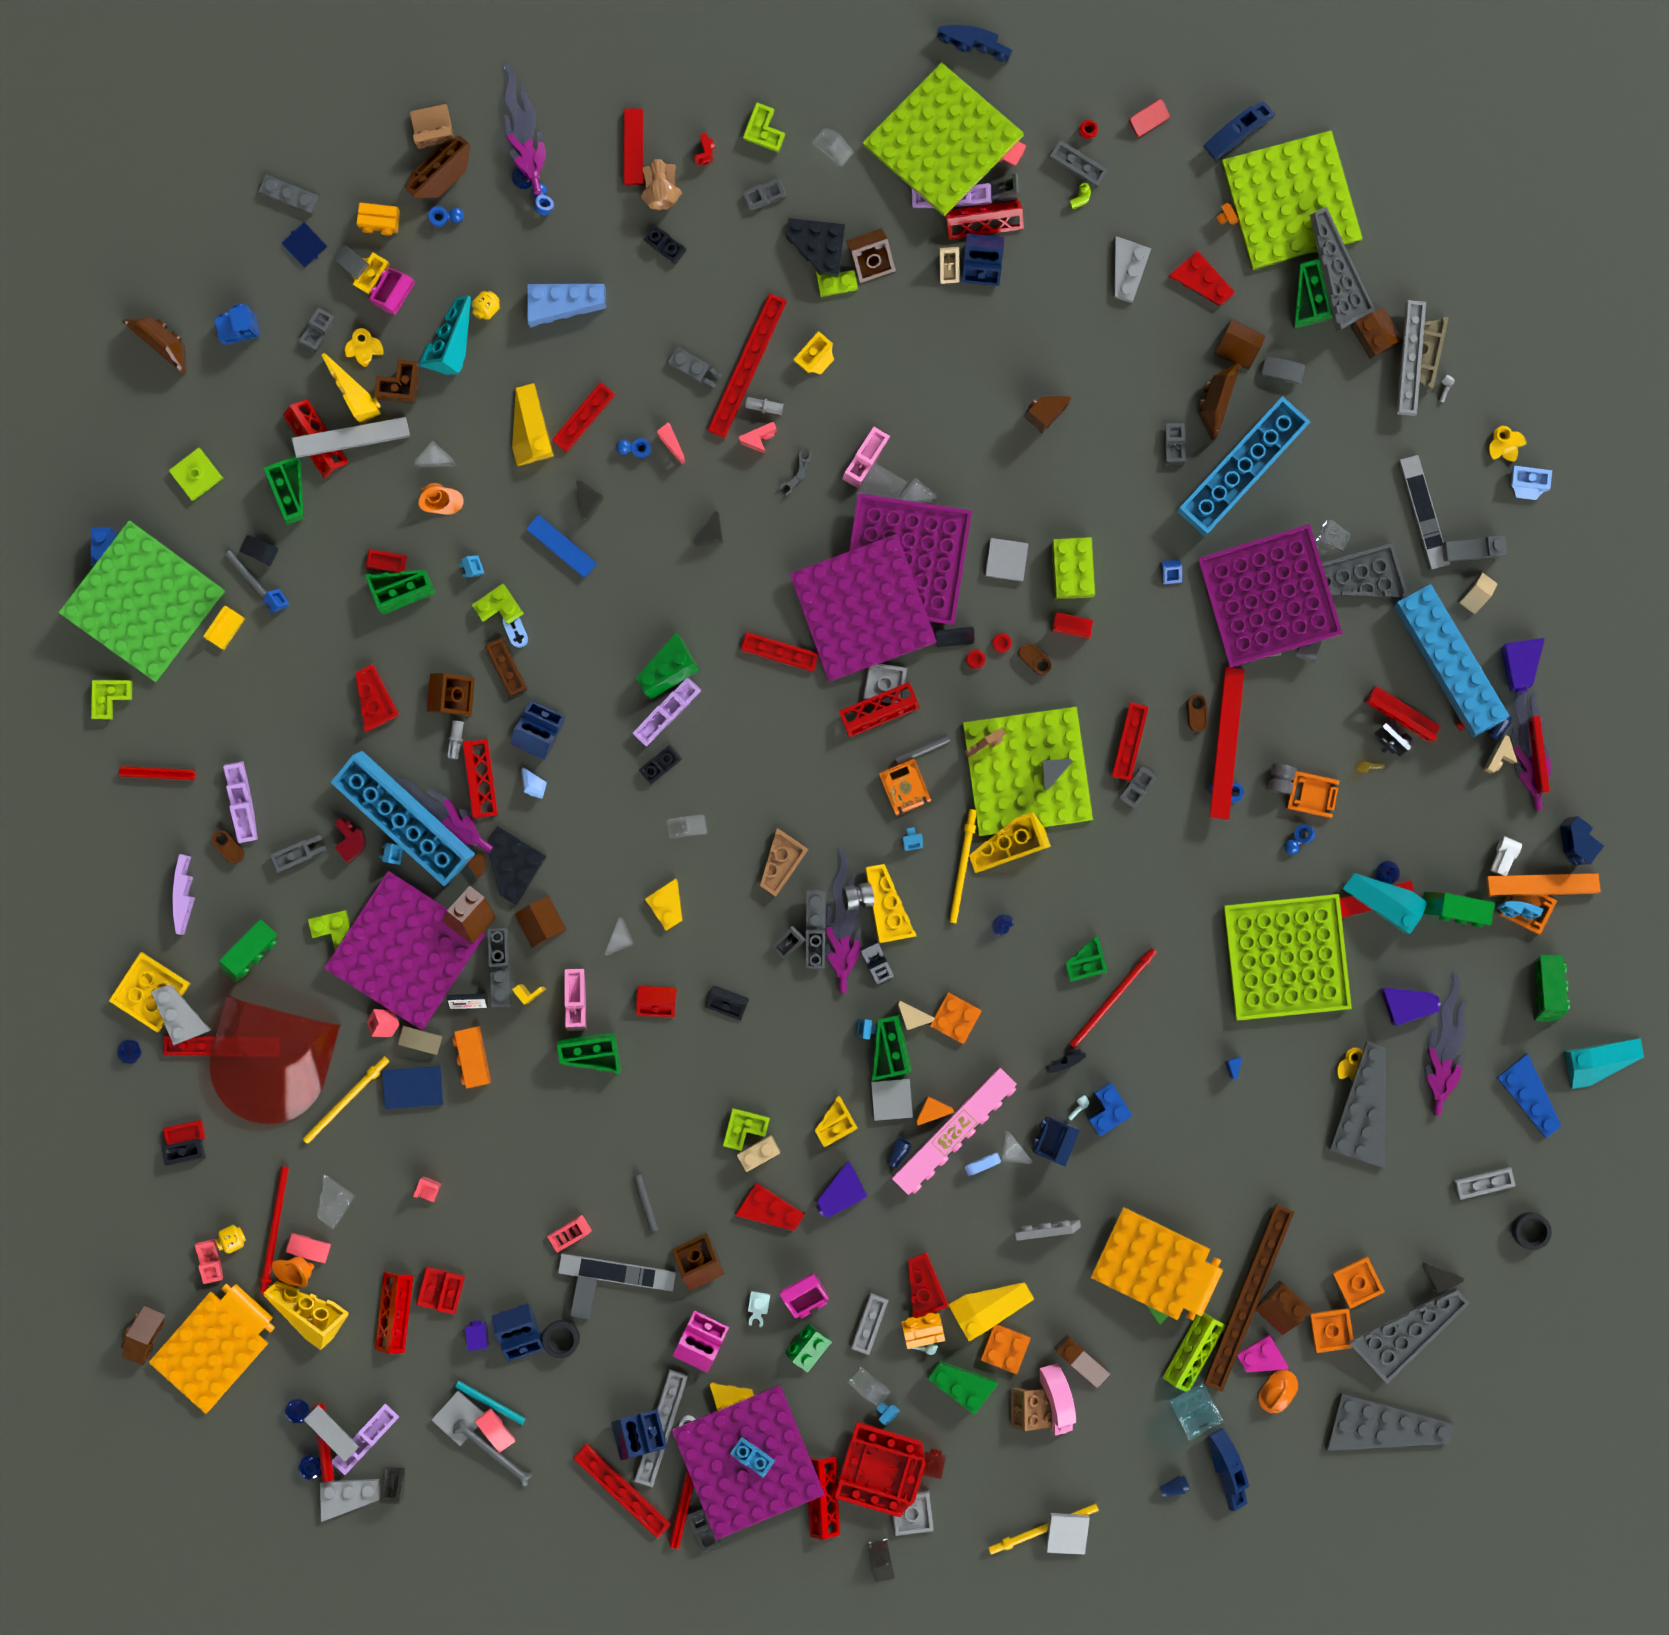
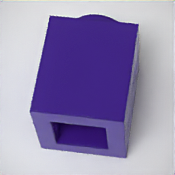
M481 1320L470 1321V1324L465 1327L468 1351L488 1348L490 1344L487 1322L482 1323Z

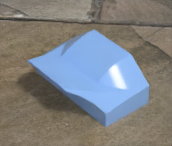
M1513 466L1511 486L1514 488L1516 498L1537 500L1543 492L1550 490L1552 470Z

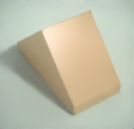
M959 247L940 248L941 284L959 283Z
M1482 572L1459 603L1473 614H1476L1490 599L1497 583Z
M900 1000L898 1002L907 1030L933 1022L935 1019Z

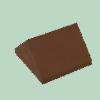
M1231 319L1215 354L1235 364H1241V367L1249 370L1262 347L1265 335Z
M549 896L515 913L532 948L566 930Z

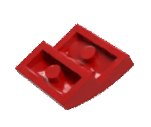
M426 1266L416 1305L436 1309V1311L456 1314L465 1276Z

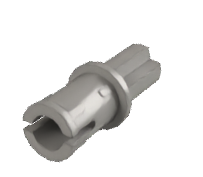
M747 397L745 408L762 411L763 414L767 412L782 416L783 403L767 401L766 398L761 400Z
M452 721L450 737H448L449 747L447 757L450 759L459 758L460 745L463 742L461 738L464 722Z

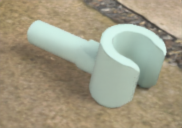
M1085 1095L1077 1100L1079 1106L1068 1116L1070 1120L1081 1110L1088 1107L1089 1100Z
M933 1343L927 1345V1347L920 1346L911 1349L922 1350L929 1355H933L936 1353L938 1345Z

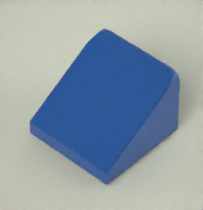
M1162 561L1163 584L1182 583L1181 561Z
M1240 1056L1226 1060L1230 1078L1233 1080L1238 1078L1242 1057Z

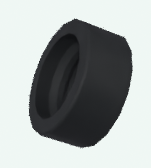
M1527 1212L1519 1215L1513 1222L1512 1236L1521 1247L1529 1250H1539L1545 1247L1551 1239V1225L1542 1215ZM1528 1220L1538 1221L1543 1228L1542 1237L1536 1242H1527L1521 1236V1227Z
M567 1320L552 1322L545 1329L542 1336V1344L545 1351L555 1358L571 1356L576 1351L580 1342V1334L577 1327ZM565 1328L570 1331L572 1344L568 1349L557 1350L551 1345L550 1335L555 1329Z

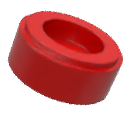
M1004 633L997 634L992 641L994 650L999 653L1007 652L1012 645L1011 638Z
M972 650L966 657V663L972 669H980L986 660L984 653L980 650Z

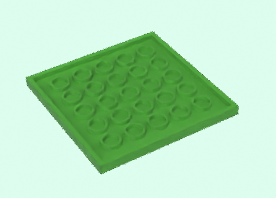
M129 520L59 613L156 682L225 590Z

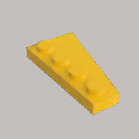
M885 864L865 867L867 882H870L874 893L872 911L878 943L917 936L896 893L895 886Z

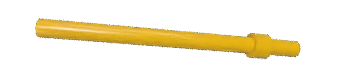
M969 809L967 824L964 826L965 836L949 918L951 923H957L972 835L976 829L974 824L977 810Z
M384 1056L375 1066H371L366 1071L367 1074L320 1120L303 1140L309 1144L372 1079H376L380 1075V1071L390 1062L389 1059Z
M1093 1504L1071 1514L1090 1515L1099 1511L1096 1504ZM1049 1523L1015 1537L1002 1539V1542L988 1547L991 1555L1004 1549L1006 1551L1010 1550L1016 1544L1048 1532Z

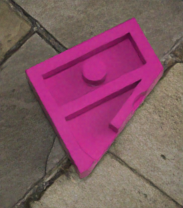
M1270 1335L1265 1336L1237 1354L1246 1372L1286 1370L1289 1368Z

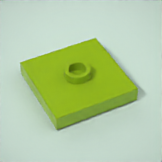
M197 448L169 470L192 501H195L224 479L201 448Z

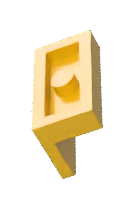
M224 606L203 637L225 650L245 618L229 607Z
M520 984L512 990L521 1002L526 1005L542 994L546 988L540 987L530 994L526 987Z

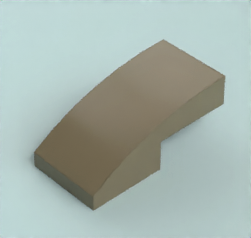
M402 1025L397 1044L437 1055L442 1036Z

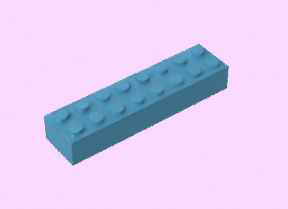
M1282 396L1176 512L1205 537L1311 421Z
M1430 584L1398 601L1394 606L1395 611L1471 739L1505 721L1509 717L1508 712L1433 586Z
M363 751L352 755L331 781V784L443 886L452 882L475 855L474 852Z

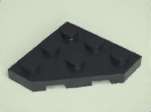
M788 218L786 239L797 247L798 252L807 262H810L815 267L819 275L839 277L845 224Z
M497 826L487 843L493 846L490 856L499 895L517 905L547 856Z

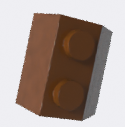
M882 228L846 240L860 283L896 271L888 238Z
M1385 308L1366 315L1356 321L1351 327L1370 360L1403 341L1402 336Z
M1070 396L1041 397L1039 400L1034 399L1028 406L1026 419L1043 434L1069 406L1072 398Z
M430 673L427 712L472 716L475 678L447 673Z
M469 886L446 911L442 922L473 944L496 917L486 898Z
M707 1233L672 1249L681 1277L690 1291L725 1274Z
M1280 1280L1263 1297L1255 1309L1282 1335L1299 1325L1312 1311L1305 1302Z

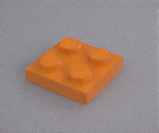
M948 992L930 1026L964 1044L982 1010Z
M1367 1256L1332 1273L1350 1309L1385 1292Z
M1348 1308L1309 1313L1316 1353L1352 1348L1348 1341L1354 1339Z
M997 1324L991 1330L981 1356V1361L1017 1374L1031 1337Z

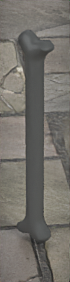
M464 1419L457 1421L458 1425L453 1429L454 1434H464L520 1480L522 1487L528 1485V1479L532 1477V1472L526 1473L521 1471L466 1426Z

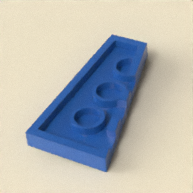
M1527 1053L1496 1077L1545 1138H1548L1561 1127L1560 1121Z

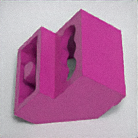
M389 267L387 271L384 270L381 273L378 286H374L371 289L369 300L371 304L389 315H396L415 282L408 275Z
M814 1272L780 1291V1296L794 1318L800 1317L802 1319L810 1314L809 1310L815 1307L819 1309L825 1306L827 1300H829L826 1290Z
M694 1311L675 1349L673 1357L708 1373L729 1327ZM692 1338L695 1342H700L704 1346L710 1347L713 1353L708 1354L695 1346L689 1345L685 1339Z

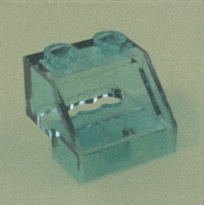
M1204 1383L1169 1401L1189 1441L1223 1423V1419ZM1206 1422H1208L1209 1425L1200 1430L1199 1427L1207 1424Z

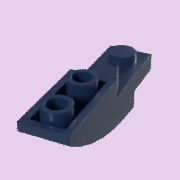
M965 25L942 26L937 30V37L941 42L945 44L950 43L961 52L967 51L971 53L973 47H976L979 52L983 54L988 53L999 62L1005 61L1008 63L1011 57L1012 49L998 43L999 35L991 31Z
M1264 100L1254 107L1250 106L1219 130L1203 147L1214 160H1217L1243 142L1246 136L1273 119L1275 113Z
M1220 1428L1208 1435L1215 1472L1221 1473L1228 1508L1231 1511H1236L1248 1504L1245 1489L1249 1487V1483L1235 1446L1225 1430Z

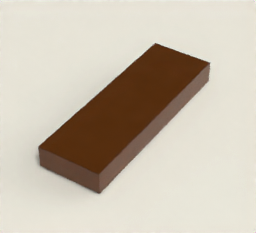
M501 637L485 645L509 696L513 697L527 690L528 688L503 638Z

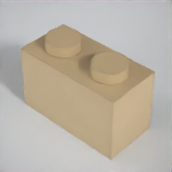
M772 1135L739 1152L737 1156L745 1171L748 1172L780 1154L781 1151Z

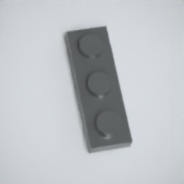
M1061 140L1049 157L1097 188L1108 172V169Z
M265 175L259 189L260 194L313 215L320 199L316 194L269 175Z

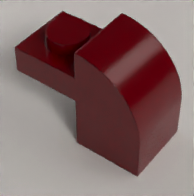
M340 818L335 824L346 839L338 844L335 849L346 863H351L364 851L366 836L362 829L358 828L354 832L353 829L355 827L348 819L345 821Z

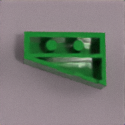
M1320 259L1300 265L1295 328L1330 320L1333 317Z
M294 456L264 467L265 475L286 526L303 520L304 504L301 458Z
M425 570L402 571L401 573L392 574L383 573L379 575L365 574L377 608L383 615L436 594L430 576Z
M676 632L639 673L636 679L643 692L652 700L700 669L684 640Z
M1424 892L1423 900L1428 902L1423 913L1424 915L1439 917L1438 920L1450 922V919L1455 920V923L1467 925V922H1470L1472 927L1483 928V925L1492 924L1494 902L1448 893Z
M260 919L219 960L220 970L235 984H238L250 972V969L263 959L266 951L272 950L276 946L278 934Z
M1540 955L1535 960V985L1538 986V997H1535V1003H1538V1015H1534V1021L1558 1022L1570 1009V1000L1567 999L1569 984L1568 980L1565 979L1567 963L1564 962L1563 955Z
M895 1015L879 1019L872 1081L912 1072L901 1016Z
M616 1032L558 1040L557 1050L560 1064L592 1068L599 1071H610L616 1074L621 1073L622 1068Z
M938 1360L927 1375L929 1381L974 1415L998 1385L997 1380L979 1375L978 1373Z

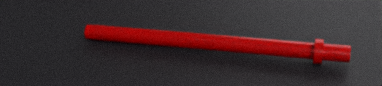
M1153 948L1145 956L1142 955L1140 957L1139 963L1070 1042L1074 1049L1144 967L1150 965V960L1157 953Z
M281 1166L263 1275L259 1281L261 1282L260 1294H264L272 1280L270 1275L289 1167Z

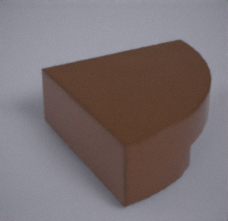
M482 851L467 863L477 878L483 875L486 866L485 856Z

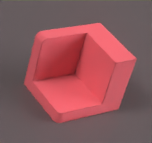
M1018 141L998 162L1002 163L1004 160L1016 166L1020 157L1022 158L1025 152L1026 145Z
M373 1009L366 1021L371 1037H392L400 1025L396 1014L391 1010Z
M422 1177L413 1197H421L435 1202L442 1183Z

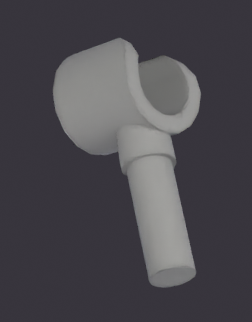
M1446 375L1441 382L1446 386L1439 400L1444 403L1449 389L1455 382L1454 378L1450 375Z

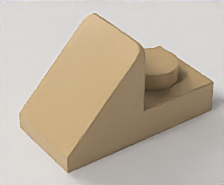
M1504 735L1497 742L1483 769L1488 773L1498 771L1503 764L1501 759L1511 764L1517 763L1509 736Z

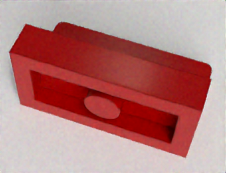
M1056 612L1052 632L1089 640L1092 635L1093 620Z
M639 986L636 1001L637 1016L675 1018L677 988Z

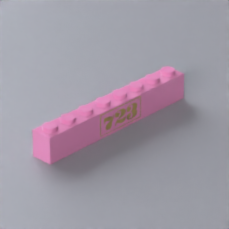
M999 1067L892 1176V1179L908 1195L911 1192L915 1194L922 1187L920 1183L924 1179L929 1180L935 1174L934 1169L938 1165L942 1166L949 1159L947 1155L951 1151L955 1153L962 1146L961 1141L965 1137L969 1139L976 1131L974 1128L979 1123L982 1125L989 1118L987 1114L992 1109L996 1111L1003 1104L1001 1100L1005 1096L1010 1097L1016 1091L1015 1086L1017 1084Z

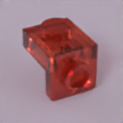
M931 1448L930 1451H926L924 1454L926 1456V1465L923 1475L942 1479L947 1455H943L941 1450Z

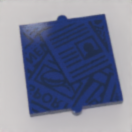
M305 222L295 231H291V235L282 242V245L304 268L314 259H318V255L327 248V245Z

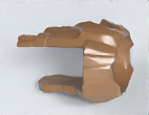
M654 159L650 166L643 167L646 190L642 192L640 198L651 209L668 210L677 203L678 198L682 195L681 190L675 187L676 165L666 164L662 159Z

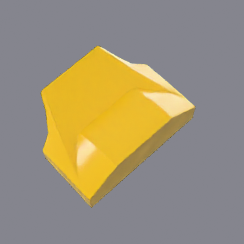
M373 252L370 257L362 258L370 266L358 279L352 276L354 279L353 286L368 295L374 286H378L381 273L384 270L387 271L390 265L387 260Z
M818 331L793 361L807 373L814 372L821 375L834 360L832 354L833 343Z

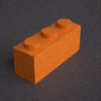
M480 1026L455 1031V1036H452L454 1047H458L459 1054L456 1055L458 1066H461L463 1071L460 1074L462 1085H465L467 1089L491 1083Z

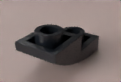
M655 224L643 239L649 246L675 265L687 251L683 245L672 239L668 233Z
M670 744L643 765L639 771L651 785L679 763L682 758Z
M1080 1049L1070 1050L1069 1054L1065 1055V1063H1063V1060H1053L1051 1065H1047L1048 1073L1060 1072L1076 1065L1086 1057V1053L1081 1052Z

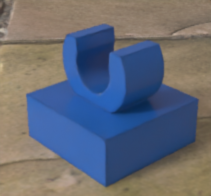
M280 589L269 591L263 596L265 599L263 605L269 604L271 607L268 611L269 613L285 609L290 605Z

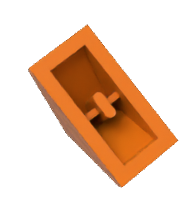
M927 1096L916 1119L917 1125L954 1113L952 1107Z

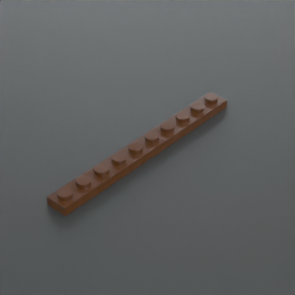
M1275 1204L1204 1380V1385L1223 1392L1294 1211Z

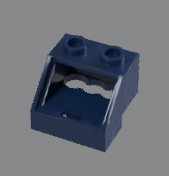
M966 234L962 283L1000 285L1004 237ZM969 252L998 255V258L971 257Z
M531 700L514 729L510 744L545 760L557 739L566 716ZM528 725L540 733L547 734L549 738L544 739L529 730H524L523 727Z
M1579 816L1566 818L1560 826L1563 852L1568 856L1567 860L1576 866L1591 864L1604 847L1603 844L1589 834L1593 827Z
M1047 1116L1046 1120L1043 1119L1040 1124L1039 1130L1042 1131L1039 1138L1035 1137L1033 1141V1152L1057 1164L1066 1166L1080 1130Z
M529 1303L492 1316L495 1336L508 1362L545 1350L535 1315ZM525 1326L530 1327L529 1330L504 1337L505 1333H511L513 1330H519Z
M658 1409L611 1422L620 1460L667 1448ZM631 1422H633L634 1425H635L634 1431H635V1433L637 1434V1442L639 1443V1447H640L638 1451H637V1446H636V1442H635V1438H634V1434H633Z

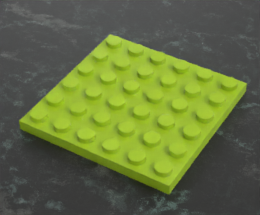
M941 62L863 142V146L945 216L1024 136V133Z
M1332 130L1222 160L1221 163L1252 270L1317 253L1318 250L1310 215L1327 207L1344 245L1363 239Z
M1077 707L963 722L966 750L1000 728L1005 732L1001 744L992 749L988 746L968 758L975 810H977L976 819L979 836L996 834L1013 819L1034 812L1043 827L1093 820ZM1071 759L1073 762L1055 783L1045 791L1043 789L1041 762L1044 760Z
M1339 894L1223 906L1236 1021L1352 1009Z

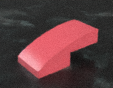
M291 1233L286 1252L325 1263L331 1244Z
M215 1239L196 1243L195 1248L200 1262L198 1267L203 1284L223 1280L221 1261Z
M489 1409L475 1419L481 1431L499 1453L515 1442L514 1436L505 1428L502 1420L492 1409Z

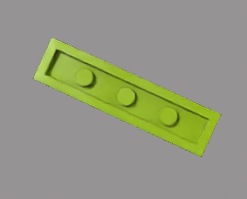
M1205 1312L1202 1316L1197 1315L1162 1378L1173 1386L1189 1393L1226 1325ZM1215 1325H1218L1215 1332L1212 1333V1330L1214 1329ZM1207 1343L1206 1348L1202 1350L1203 1346ZM1198 1360L1196 1366L1193 1367L1194 1362ZM1188 1377L1187 1382H1186L1185 1385L1183 1386L1182 1384H1183L1185 1378Z

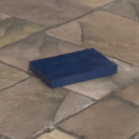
M441 1066L382 1070L385 1109L444 1104Z

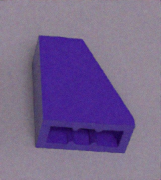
M1544 638L1505 643L1501 647L1509 692L1516 691V694L1528 692V689L1533 686L1544 645Z
M1386 987L1380 988L1392 1025L1397 1026L1440 1012V1000L1434 993Z
M850 1161L844 1164L817 1199L818 1205H816V1208L821 1216L825 1215L826 1219L867 1198V1194Z

